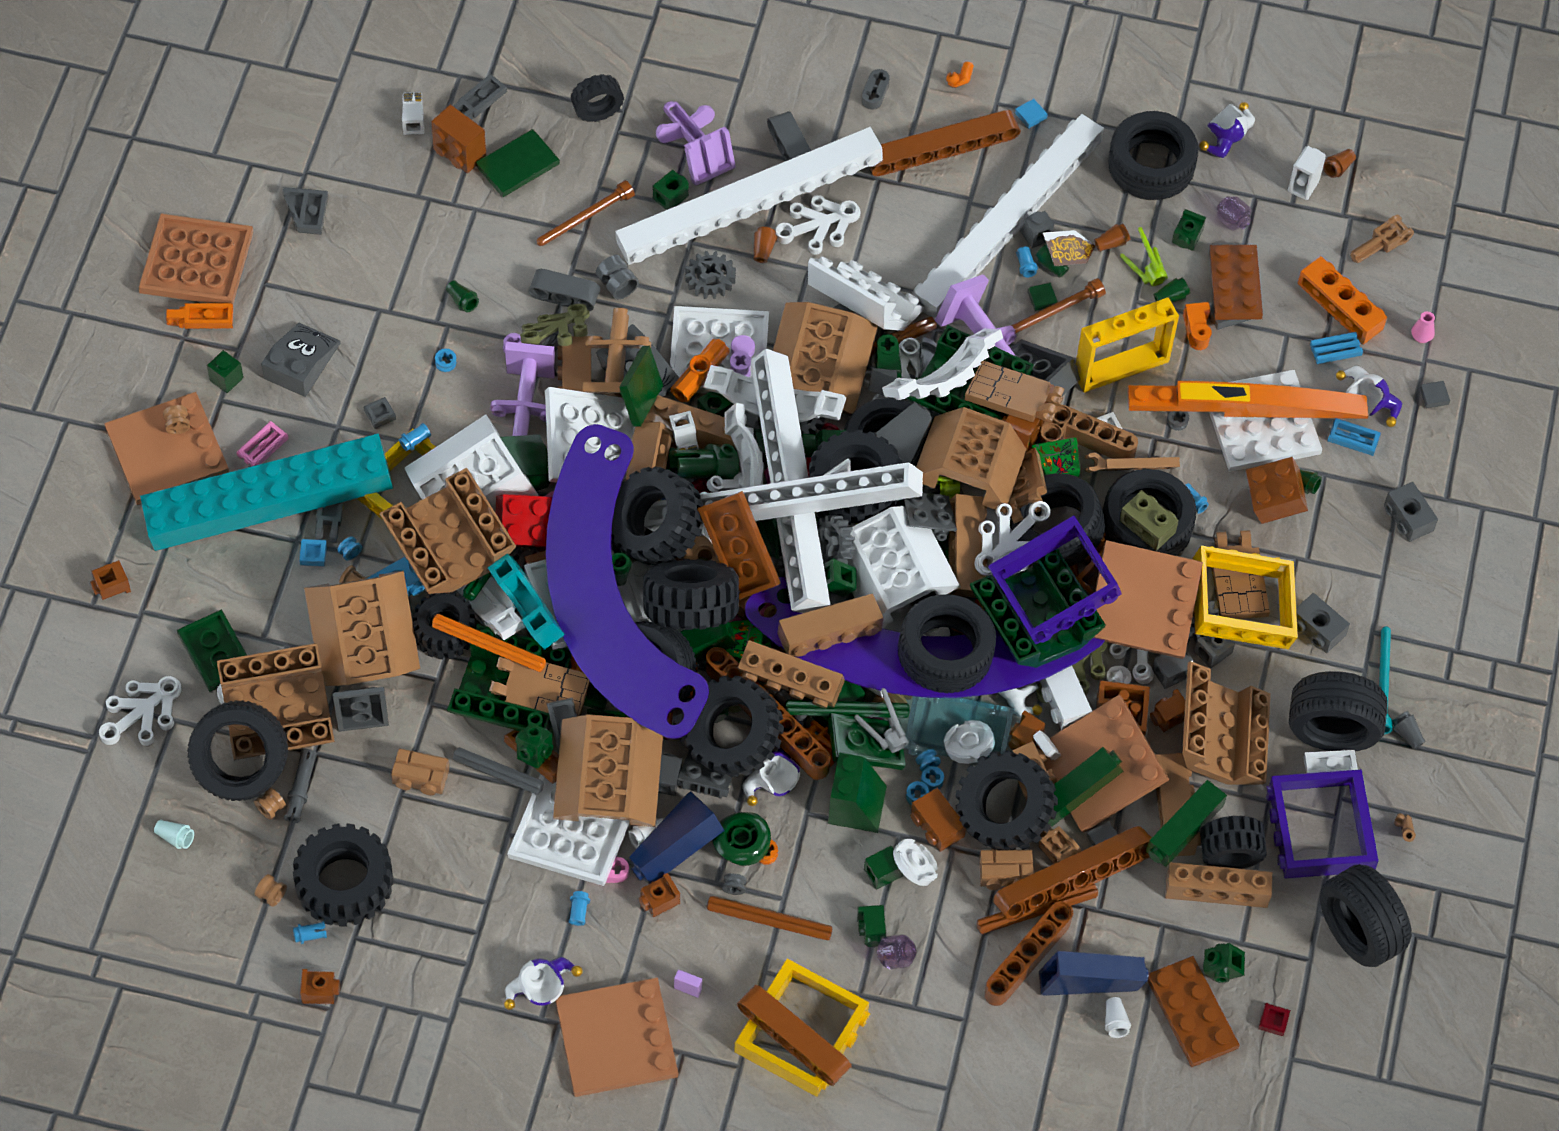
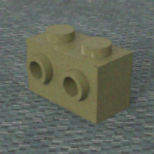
M1141 490L1122 508L1119 521L1157 551L1176 533L1179 520L1171 511L1165 510L1160 506L1153 496L1147 495Z

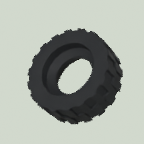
M604 74L584 79L572 90L573 92L570 96L578 118L580 117L581 120H586L587 122H598L613 116L623 106L624 100L622 90L616 78ZM607 94L605 97L598 101L589 102L592 98L598 95Z

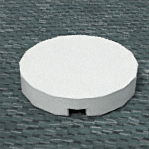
M968 720L964 721L965 724L953 726L946 733L944 739L946 753L952 760L958 763L970 764L978 762L977 759L981 756L987 757L993 751L995 745L994 735L988 724L981 721Z
M903 839L894 847L893 851L894 860L898 868L913 883L927 886L938 875L935 872L938 868L933 855L922 844L919 846L915 844V840Z

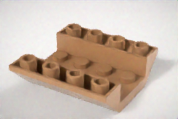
M810 302L785 303L773 351L788 356L793 389L812 392L824 390L842 394L846 397L842 413L851 415L857 408L878 325L852 312Z
M963 407L934 417L916 468L923 472L922 485L935 488L939 475H943L986 490L982 505L996 510L998 505L1009 503L1026 447L1010 423ZM1003 506L1000 512L1005 513L1006 507Z
M467 468L446 478V488L407 508L400 502L380 512L381 518L428 594L449 593L489 573V566L507 553L510 554L516 548L515 543Z
M403 570L379 574V577L341 584L329 585L327 583L304 587L313 642L318 645L325 686L351 685L385 679L420 669Z
M317 643L217 661L224 703L234 702L235 700L250 701L251 703L263 706L269 712L271 711L284 728L283 730L288 740V751L335 742ZM228 725L234 760L266 754L263 741L255 731L243 725Z
M1192 661L1188 662L1182 750L1187 769L1227 785L1265 784L1267 778L1271 694L1253 686L1236 692L1210 681L1211 669Z
M582 715L562 719L553 819L579 821V816L629 820L630 825L655 827L663 736L640 725L632 718Z

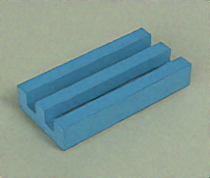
M1356 332L1311 340L1310 347L1317 364L1358 357L1363 354L1362 347L1360 348V341L1357 340ZM1352 347H1354V349H1351V350L1340 351L1341 349H1347V348H1352ZM1332 352L1330 354L1319 355L1321 353Z
M1335 418L1328 442L1374 456L1381 432ZM1337 428L1350 431L1351 433H1348V432L1339 430V429H1337ZM1360 435L1365 436V437H1368V438H1372V439H1374V440H1370V439L1361 437Z

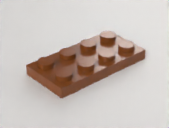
M1210 245L1209 253L1215 320L1262 319L1263 309L1257 245Z
M743 491L698 508L719 562L732 567L739 577V599L781 584Z
M1194 956L1149 973L1147 981L1191 1067L1239 1049L1240 1044Z

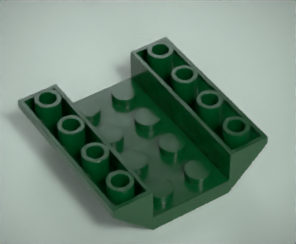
M947 325L937 342L935 354L920 379L942 367L957 352L965 339L971 335ZM995 346L987 349L989 357L983 361L1030 376L1034 364ZM979 366L973 368L974 374H976ZM974 376L968 379L965 385L951 389L950 393L944 397H936L935 395H929L921 399H917L915 396L907 397V399L939 414L965 407L1002 420L1004 415L1009 416V414L965 400V393Z
M1058 549L1035 561L1033 567L1004 579L1034 628L1088 597ZM992 574L969 585L1019 665L1037 668L1075 652L1086 645L1106 626L1096 610L1091 616L1082 617L1077 620L1070 628L1053 634L1048 641L1035 645Z
M477 625L476 630L543 657L546 663L570 669L572 653L567 647L553 650L552 645L544 649L535 639L517 634L503 640L498 633L495 634L489 627ZM471 644V656L459 689L455 688L447 712L517 731L524 730L530 723L549 731L552 728L549 713L505 702L506 697L492 694L489 691L492 681L506 685L510 672L499 670L496 667L501 656Z

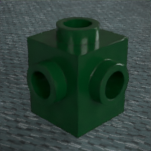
M530 723L517 734L515 740L517 744V759L538 769L552 755V733L543 727Z
M1230 943L1216 944L1215 947L1205 949L1203 973L1218 983H1227L1230 979L1242 977L1245 970V952Z

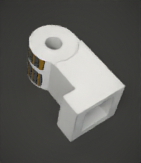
M422 92L403 93V135L424 134ZM407 123H420V125L416 128H411Z
M691 411L669 416L677 450H699ZM680 420L688 421V424L678 427L675 426V424Z

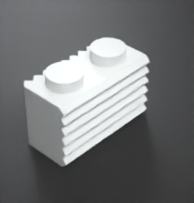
M1305 146L1292 170L1288 186L1290 193L1304 200L1309 199L1321 177L1326 157L1324 153L1318 149Z

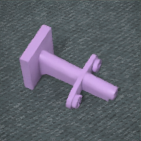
M669 101L664 105L663 111L673 123L660 124L656 129V137L662 143L680 138L687 140L688 143L684 145L691 182L695 186L736 168L730 134L725 126L707 135L701 131L702 127L714 119L715 112L710 106H700L689 117L677 102Z
M982 274L951 285L935 322L942 327L955 321L963 320L974 334L984 328L1001 329L1003 339L996 342L995 347L1015 355L1008 346L1016 339L1015 329L1011 325L995 328L978 304L989 279Z
M506 342L507 373L520 375L517 400H494L491 402L490 409L492 414L497 417H504L508 413H515L512 436L528 435L531 415L538 416L540 420L546 422V405L534 403L533 396L536 377H555L554 347Z

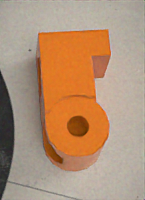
M1209 302L1185 304L1183 312L1189 344L1195 350H1204L1210 343L1212 330L1206 322L1210 314Z

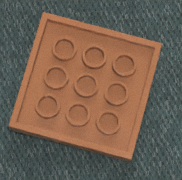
M160 214L140 281L139 293L205 303L233 304L253 236V226Z
M196 392L104 423L137 505L142 504L141 495L229 473L227 463ZM174 405L186 407L188 413L186 419L190 423L189 430L182 434H169L165 427L167 421L163 416L166 408Z
M1106 540L1102 560L1116 580L1122 595L1118 596L1113 603L1105 604L1096 609L1106 626L1094 638L1105 640L1104 642L1184 659L1203 562ZM1100 572L1098 573L1095 592L1107 586Z
M1120 695L1050 737V740L1061 756L1056 760L1046 756L1048 761L1044 762L1046 770L1052 769L1057 782L1102 747L1106 748L1109 752L1114 750L1122 760V763L1119 765L1124 772L1071 812L1083 833L1169 781L1167 774Z
M658 978L562 995L555 1000L575 1097L678 1077V1069Z

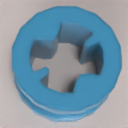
M445 348L436 353L435 365L438 370L450 372L456 367L457 358L454 351ZM446 357L447 360H450V363L446 364L445 361H442V358Z
M353 536L343 540L337 549L339 554H343V558L346 561L354 559L362 550V545L356 543L357 539Z
M935 749L924 751L917 756L915 761L918 765H921L920 770L922 772L929 766L938 767L940 765L941 759L936 757L937 752Z
M929 766L923 770L921 782L928 786L930 792L936 788L940 790L944 782V773L938 767ZM930 775H935V783H930Z
M916 781L907 787L906 800L911 806L912 802L919 799L915 798V790L921 791L920 798L929 793V788L925 783Z

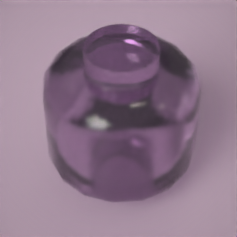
M1227 196L1217 206V218L1232 231L1239 228L1244 229L1251 222V208L1238 196Z
M904 934L886 936L878 945L877 956L880 963L887 969L906 968L913 963L916 956V946Z

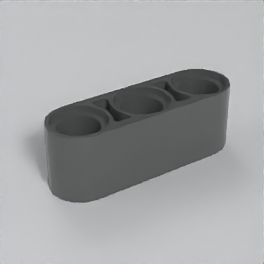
M790 111L767 118L769 131L785 161L811 151Z
M537 269L528 292L538 300L566 307L573 304H584L589 311H592L601 288L591 280L547 269Z

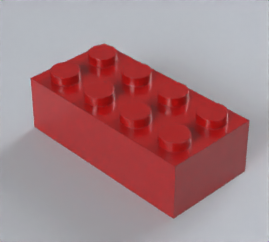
M508 494L496 496V515L517 547L546 548L547 525L552 497Z

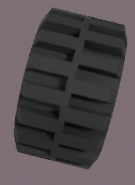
M450 592V594L440 593L439 595L434 593L429 594L430 598L428 599L426 597L422 598L421 605H416L415 613L412 616L416 644L420 645V650L423 653L427 651L428 656L432 658L434 655H437L438 659L443 660L444 656L453 659L455 654H458V656L464 654L463 649L469 650L471 643L445 632L435 630L431 626L433 618L437 614H441L476 629L475 614L470 602H465V597L462 595L456 597L455 592Z
M1226 816L1212 820L1201 827L1203 862L1207 866L1244 869L1259 864L1267 856L1264 824L1256 818Z

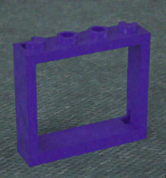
M1075 515L988 566L1035 645L1048 641L1053 634L1070 628L1077 620L1082 617L1091 616L1095 613L1096 609L1105 604L1113 603L1118 596L1122 595L1116 580ZM1078 537L1107 583V586L1034 628L1004 579Z
M1362 769L1271 777L1269 786H1266V799L1271 801L1272 805L1269 816L1271 824L1275 823L1276 831H1274L1273 839L1275 847H1279L1280 854L1277 857V862L1280 865V869H1283L1284 879L1337 875L1356 864L1367 865L1376 870L1379 860ZM1349 786L1361 856L1294 861L1282 791Z

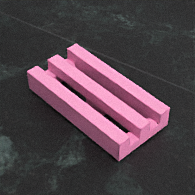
M270 421L237 451V456L240 459L243 458L244 462L250 464L251 467L260 465L289 439L288 434ZM272 430L274 431L267 439H264L255 450H253L249 455L247 454Z

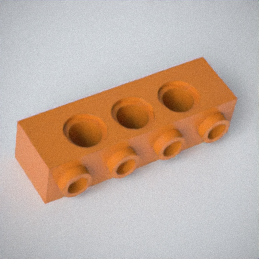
M1320 256L1301 270L1298 285L1350 333L1356 332L1357 339L1363 345L1384 329L1387 319L1384 311L1376 307L1366 294L1355 288L1347 277H1343L1332 263L1327 262Z

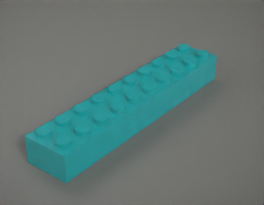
M378 433L141 495L140 499L148 537L154 550L157 551L360 498L367 494L393 489L384 448Z

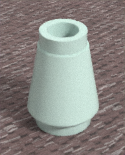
M159 820L154 828L155 834L177 849L188 848L194 839V831L190 829L189 825Z

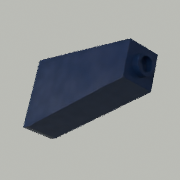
M690 791L630 855L629 858L634 865L631 870L640 881L644 879L648 884H651L662 878L664 874L669 873L721 834L724 829L715 814Z
M1057 951L1038 971L1041 995L1044 996L1136 992L1147 982L1149 976L1148 968L1145 967L1144 957Z

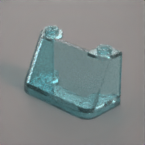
M913 696L905 736L909 743L904 748H907L908 754L918 756L924 751L935 749L937 755L949 757L944 744L946 733L956 724L960 726L965 724L964 721L976 720L988 724L991 728L995 740L992 752L998 751L1004 754V751L1007 749L1014 708L964 698H924Z

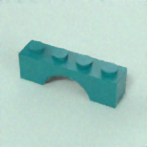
M508 553L488 567L498 585L523 618L522 622L532 637L544 649L565 635L521 567Z

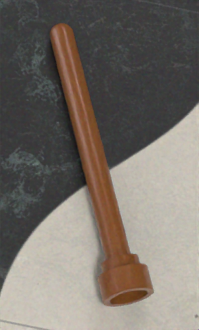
M626 180L619 183L612 194L537 239V244L544 246L618 200L627 201L635 196L632 186Z
M1096 278L1088 282L1084 290L1011 326L1015 329L1016 334L1087 298L1098 299L1106 294L1104 285L1100 279Z

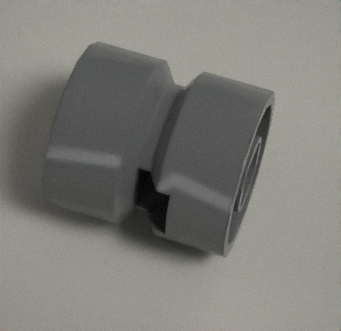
M612 255L598 265L596 275L607 286L606 288L615 299L620 300L628 297L637 289L639 280L630 269H627L628 266L620 255Z

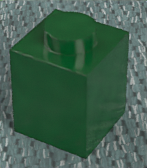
M224 350L207 364L209 380L226 393L230 392L244 378L241 363Z
M892 845L865 858L864 871L876 890L903 877V873L894 860Z

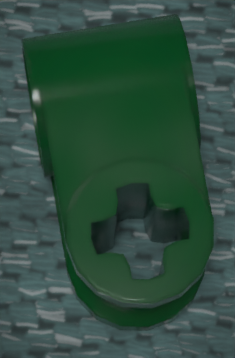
M883 335L877 343L876 368L896 370L897 378H902L898 340L893 335Z

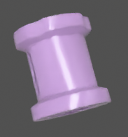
M743 351L732 354L730 357V369L750 377V355Z

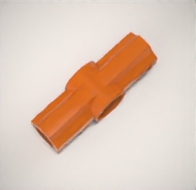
M712 339L699 355L694 356L690 360V366L671 387V393L677 400L682 403L688 402L698 389L705 384L710 366H719L730 352L725 342L720 339Z

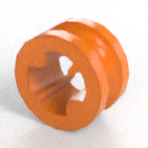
M771 840L769 847L770 855L764 856L759 863L769 865L776 861L778 846L773 840Z

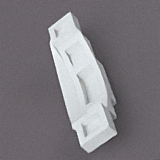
M984 328L976 334L967 337L957 352L938 370L918 380L896 378L893 382L882 388L884 396L902 400L909 396L921 399L929 395H935L936 397L948 395L951 389L965 385L968 379L975 376L973 368L980 366L981 361L989 357L987 349L993 348L996 342L1003 339L1001 329Z
M711 365L704 384L705 390L720 393L733 404H744L745 411L760 417L754 379L736 373L731 369ZM794 389L799 422H805L813 418L819 419L820 416L839 421L846 401L844 395L824 390L812 392Z
M735 403L725 412V434L731 436L738 452L742 469V488L764 485L763 472L765 465L762 461V452H760L754 438L753 428L745 426L747 421L745 405Z
M492 577L488 579L473 601L465 599V602H470L477 618L495 634L498 633L503 640L525 627L522 620L514 612L516 609L515 605ZM466 585L456 590L462 596Z

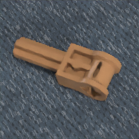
M1394 215L1384 224L1374 229L1373 238L1351 251L1350 256L1353 262L1360 263L1382 248L1388 253L1397 246L1408 242L1414 234L1413 229L1408 228L1401 221L1402 217L1400 215Z
M1060 826L1054 830L1050 828L1048 833L1043 830L1040 834L1042 839L1039 841V848L1049 857L1053 864L1081 852L1079 845Z

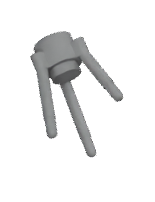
M882 688L881 692L891 718L887 717L891 728L884 732L885 738L883 739L859 715H855L854 718L880 743L883 750L889 748L891 753H894L907 746L909 742L900 726L885 688Z

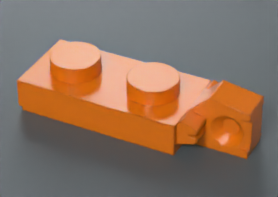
M185 303V306L179 307V309H167V325L179 326V328L185 329L233 328V304Z

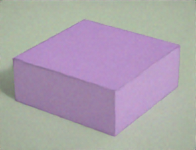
M678 970L674 978V989L698 998L702 990V978Z

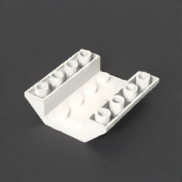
M820 256V259L810 258L808 261V285L883 329L904 331L925 308L924 305L919 303L920 299L910 293L903 294L900 292L901 288L891 282L884 283L881 281L882 277L872 271L867 273L862 270L863 265L856 261L840 262L838 268L833 267V262Z
M486 414L405 467L414 488L422 500L446 488L445 479L465 468L469 470L495 513L496 496L498 495L539 496L508 451Z
M905 506L890 507L852 527L853 530L850 534L855 537L852 544L855 550L850 551L853 558L847 559L848 565L856 567L857 589L852 594L854 598L873 593L884 617L882 626L894 621L890 614L891 612L935 591L936 595H945L960 588L932 530L909 527Z

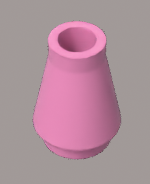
M1423 312L1412 327L1411 333L1417 342L1427 343L1434 338L1435 316L1433 313Z

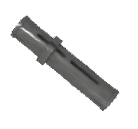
M302 749L300 752L293 787L287 796L289 803L284 815V819L287 822H290L292 813H294L292 823H299L301 820L302 808L308 799L306 792L317 753L313 750L310 752L309 759L306 758L308 749Z

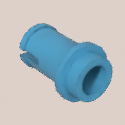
M1027 246L1020 247L1016 251L1021 266L1019 271L1026 278L1033 277L1037 273L1038 266L1033 261L1030 248Z
M422 423L408 434L403 433L399 442L405 451H412L414 446L430 437L431 433L428 427Z
M1189 483L1185 484L1195 499L1196 512L1198 514L1204 512L1209 505L1207 498L1201 496Z
M575 891L573 896L570 897L572 902L570 924L576 926L585 925L587 904L590 903L588 893Z
M324 921L304 926L298 924V927H293L295 943L300 942L304 944V941L327 938L326 930L315 932L316 930L325 929Z

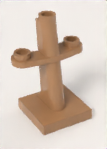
M613 309L610 340H603V337L600 336L588 337L585 347L595 349L609 348L605 382H583V392L622 398L619 386L624 379L626 348L641 349L642 346L648 345L651 347L649 337L636 336L635 340H627L628 309Z

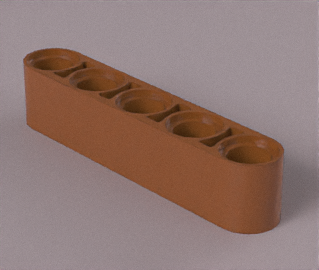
M1064 901L1054 903L989 977L985 989V999L989 1004L993 1006L1004 1004L1071 926L1073 909L1069 903ZM1062 914L1066 919L1059 920L1055 915ZM1046 932L1051 937L1043 938L1039 933ZM1028 950L1032 951L1035 955L1027 956L1023 952ZM1015 969L1019 974L1012 975L1007 970ZM994 987H999L1003 990V992L995 993L991 989Z
M754 985L737 1003L739 1010L748 1019L828 1085L834 1086L852 1067L850 1061L841 1052L759 985Z

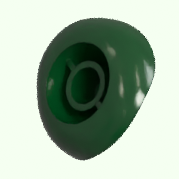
M738 812L726 816L719 822L724 831L712 841L715 849L723 858L736 865L749 866L759 862L767 854L771 843V832L767 822L760 815L752 812Z

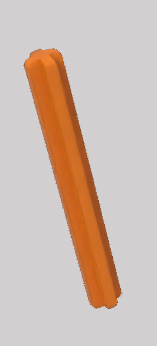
M437 614L433 618V628L532 670L541 672L546 665V660L543 657L441 614Z

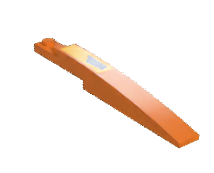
M1177 381V386H1128L1129 411L1223 412L1224 417L1368 419L1367 396L1279 385L1210 381Z

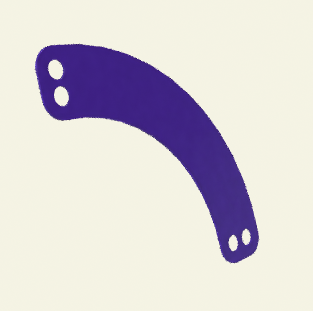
M599 424L589 425L580 430L575 436L562 465L552 497L547 525L546 565L548 587L554 614L559 627L565 634L563 636L564 641L578 666L605 698L640 725L666 738H680L688 734L694 727L708 699V684L700 674L679 665L659 651L637 627L624 605L617 587L612 564L611 531L615 502L622 479L632 459L634 446L631 439L622 432ZM591 437H598L601 441V446L595 453L585 451V443ZM613 444L619 445L621 448L620 456L613 461L607 460L605 458L607 447ZM691 685L695 688V697L690 702H681L678 697L680 689L683 686ZM673 708H681L684 712V718L678 725H670L667 721V715Z
M779 577L781 584L753 594L747 600L745 614L751 624L771 641L783 648L777 634L779 620L803 613L791 610L790 603L784 604L777 599L778 591L788 589L787 580L784 577ZM763 603H771L776 607L777 612L773 617L766 618L760 615L758 611L759 606ZM883 628L873 636L865 635L855 638L849 643L841 642L825 650L817 649L808 652L804 656L795 657L843 674L845 681L879 691L885 688L887 693L924 698H961L1003 692L1048 678L1076 664L1099 648L1105 640L1092 638L1081 649L1036 668L1017 664L995 628L996 645L988 673L974 687L954 693L934 692L915 683L904 671L899 661L898 642L900 632ZM965 635L921 637L923 647L931 655L939 659L950 661L962 659L973 650L970 640Z

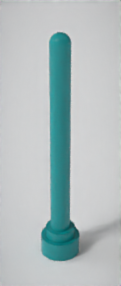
M1384 626L1381 629L1379 686L1388 700L1391 629L1388 626ZM1388 704L1384 734L1391 733L1393 727L1392 719L1388 714Z

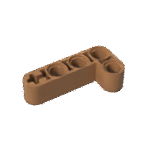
M1060 404V406H1056L1053 413L1055 417L1052 423L1044 422L1041 428L1039 444L1076 437L1077 444L1112 459L1135 458L1138 439L1134 434L1066 405Z

